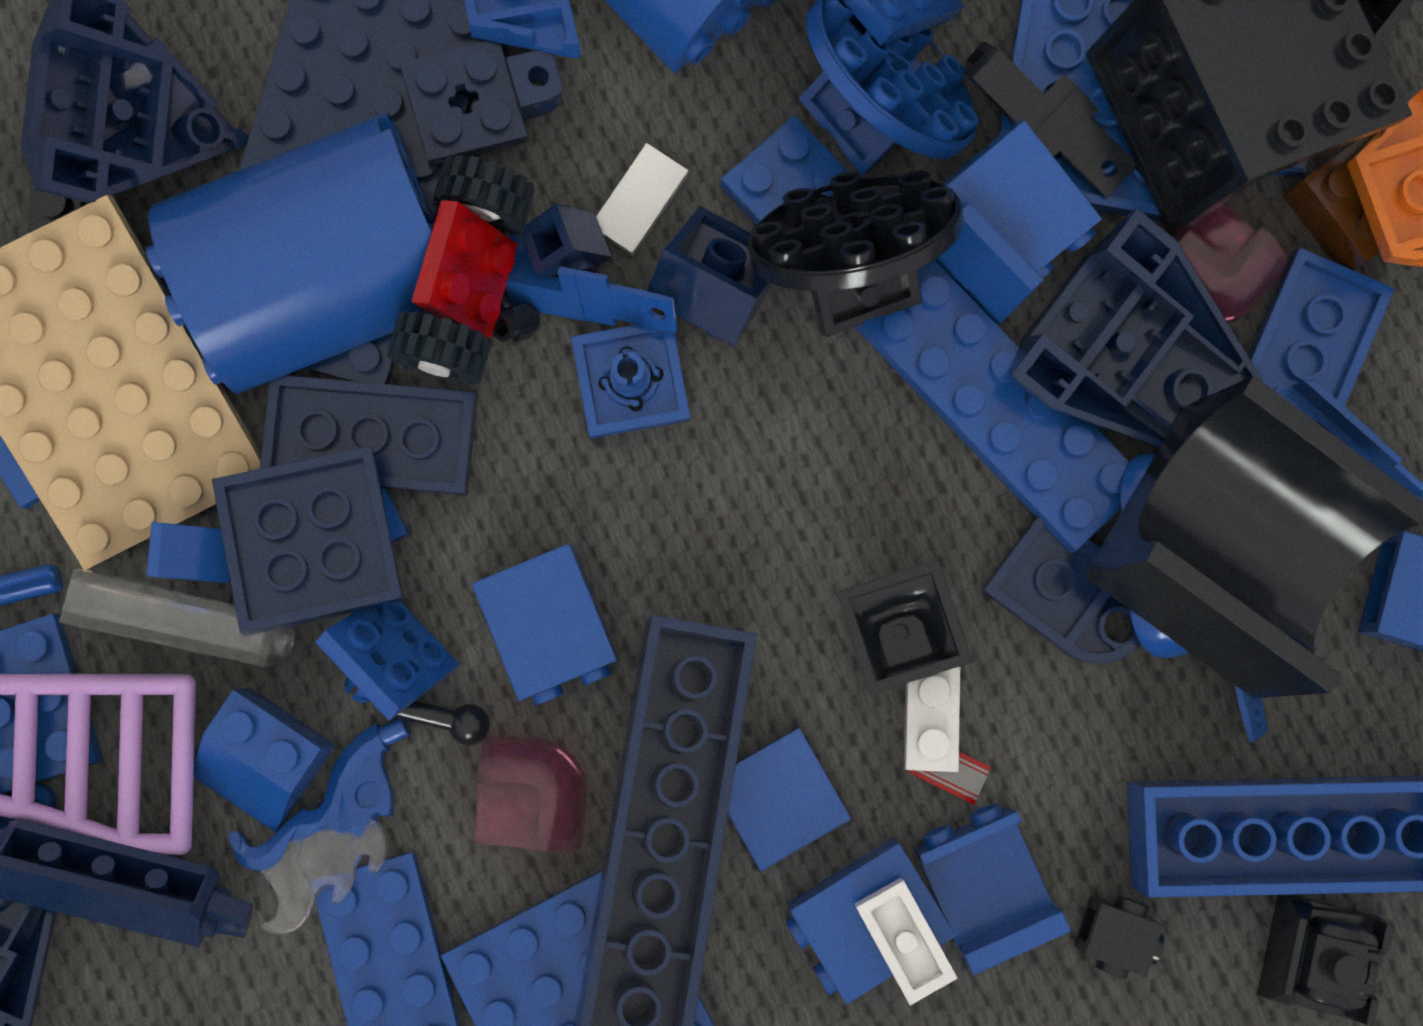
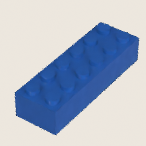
M1423 775L1127 781L1131 887L1147 897L1423 892Z

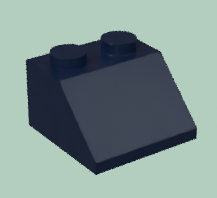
M700 206L664 248L647 291L674 298L676 316L703 329L709 336L735 346L750 325L772 283L762 279L753 269L748 251V240L751 233Z

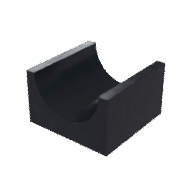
M1252 376L1184 406L1084 577L1252 698L1331 693L1340 673L1314 655V639L1320 619L1336 590L1369 553L1397 533L1420 525L1423 520V501L1255 376Z

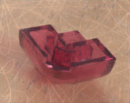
M1224 204L1187 229L1177 241L1227 323L1236 322L1252 310L1288 266L1285 251L1278 240L1264 226L1255 231Z
M488 735L482 748L475 792L479 793L474 844L524 847V851L541 852L572 851L583 848L587 787L585 774L576 758L558 743L544 739Z

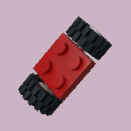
M455 155V158L449 156L444 160L432 201L433 205L437 206L438 213L412 298L414 304L431 314L425 313L423 316L418 312H401L398 315L387 357L393 359L394 363L404 365V368L420 371L419 374L425 376H435L443 381L447 379L453 383L462 384L463 382L467 385H478L481 383L492 344L493 329L500 314L501 301L509 273L514 265V255L518 245L504 234L505 231L510 234L524 231L535 192L533 183L527 182L528 178L524 175H514L515 170L507 166L502 169L497 167L496 162L488 160V163L481 162L479 157L470 156L468 160L463 155Z

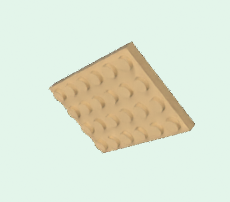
M105 195L97 199L96 202H91L0 247V436L84 571L150 538L152 522L178 524L215 505L216 500L212 479L260 469L261 453L221 383L215 385L208 377L202 362L203 355L186 325L177 326L170 316L165 303V296L169 295L168 291L152 268L145 251L115 199L109 195Z

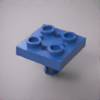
M636 324L571 336L590 439L691 421L674 332ZM659 369L662 370L664 373L663 379L658 382L652 381L651 371L656 378H659ZM604 378H610L611 384L613 386L612 389L610 388L607 379ZM601 380L603 387L606 388V391L601 390L599 387V383ZM632 399H641L643 401L642 409L639 411L631 410L629 406L639 407L640 405L638 400Z
M401 602L353 612L327 628L315 642L347 676L344 681L346 693H350L357 686L359 689L351 698L360 703L371 701L388 720H391L446 679L459 665L444 646L430 634Z

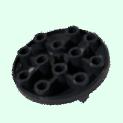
M918 170L903 175L861 178V174L858 172H844L832 177L830 185L814 190L799 188L787 192L782 198L783 204L768 213L751 231L748 240V251L753 269L762 279L774 285L788 289L811 291L819 330L826 337L865 324L866 320L877 316H887L922 303L917 269L945 253L957 241L964 226L962 205L959 197L951 188L931 180L929 172ZM832 191L833 196L826 197L822 193Z

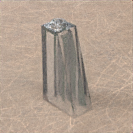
M73 569L59 623L261 667H278L281 658L289 656L295 640V629L291 627L249 636L241 635L235 604L232 601L116 573Z

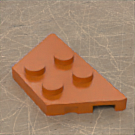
M1422 87L1407 102L1413 115L1397 125L1377 132L1347 163L1383 262L1423 267Z

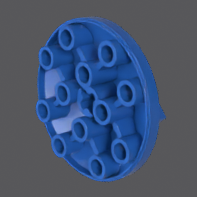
M816 0L808 10L806 28L812 50L823 72L800 96L799 101L820 126L828 130L838 142L837 146L861 175L875 168L897 144L923 156L948 159L958 155L973 140L979 119L975 113L968 90L962 81L966 77L964 74L966 71L958 60L950 55H943L932 42L934 34L931 28L880 46L842 0ZM929 43L943 56L935 66L929 62H923L921 65L916 58Z

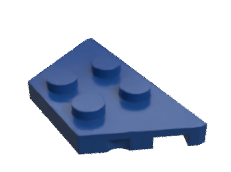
M464 0L472 38L570 58L581 57L580 44L569 0Z

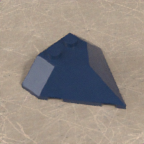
M50 0L32 43L21 149L35 190L85 203L96 202L97 199L105 195L112 196L245 146L249 137L240 127L234 129L215 108L218 103L158 38L152 40L129 15L132 9L123 0Z

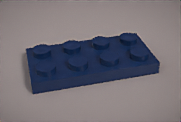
M282 376L269 382L260 469L371 446L375 455L381 488L468 496L478 395L474 391Z

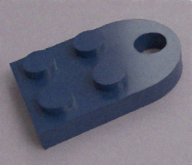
M1039 516L1035 517L981 591L1073 659L1101 664L1120 660L1132 653L1141 643L1132 624L1130 609L1084 577L1100 548L1088 539L1077 551L1070 553L1045 527L1046 523ZM1114 612L1123 614L1130 624L1129 634L1121 642L1112 641L1106 635L1104 629L1107 617Z

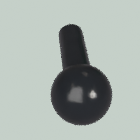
M415 701L394 717L449 730L453 739L463 745L480 743L485 739L490 729V720L484 709L474 704H465L456 710H451Z

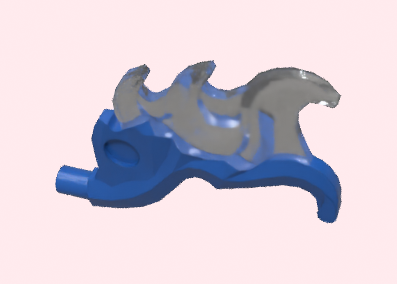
M396 719L383 726L375 723L358 735L342 751L336 761L322 804L315 810L301 809L266 843L259 847H252L243 833L232 831L229 834L228 841L238 862L247 869L260 871L276 892L278 898L276 918L270 922L263 923L262 929L274 934H287L297 930L311 915L316 898L326 886H335L332 902L340 903L344 900L352 888L356 877L357 865L363 855L367 854L370 856L368 870L372 873H376L384 863L387 854V838L384 830L377 822V817L379 815L384 817L393 816L394 791L384 767L385 753L389 751V745L411 736V730L406 720Z

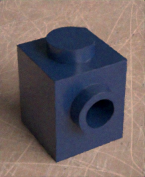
M556 203L526 224L524 231L521 232L536 275L559 278L557 271L560 266L595 273L596 267L612 257L595 212L574 208L570 205Z

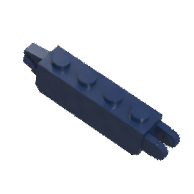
M23 819L11 821L5 830L0 829V898L196 947H200L204 937H214L215 933L244 938L251 923L253 903L232 897L230 890L220 887V874L210 866Z

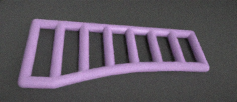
M0 674V695H15L12 796L0 794V816L23 819L163 855H183L191 849L196 680L192 675ZM38 695H68L64 811L35 802ZM91 695H121L117 829L87 819ZM143 695H174L170 833H139Z

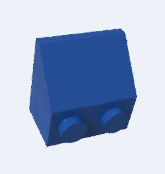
M254 689L232 690L202 735L194 762V778L274 832H277L336 744Z

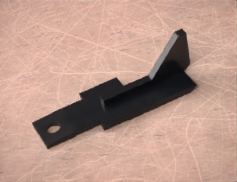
M984 41L968 57L967 61L972 66L964 74L1013 123L1018 119L1025 120L1053 157L1059 153L1104 198H1107L1138 166L1092 119L1099 109L1066 74L1043 94L1000 49ZM1111 161L1115 164L1117 171L1114 177L1103 175L1101 170L1103 162Z

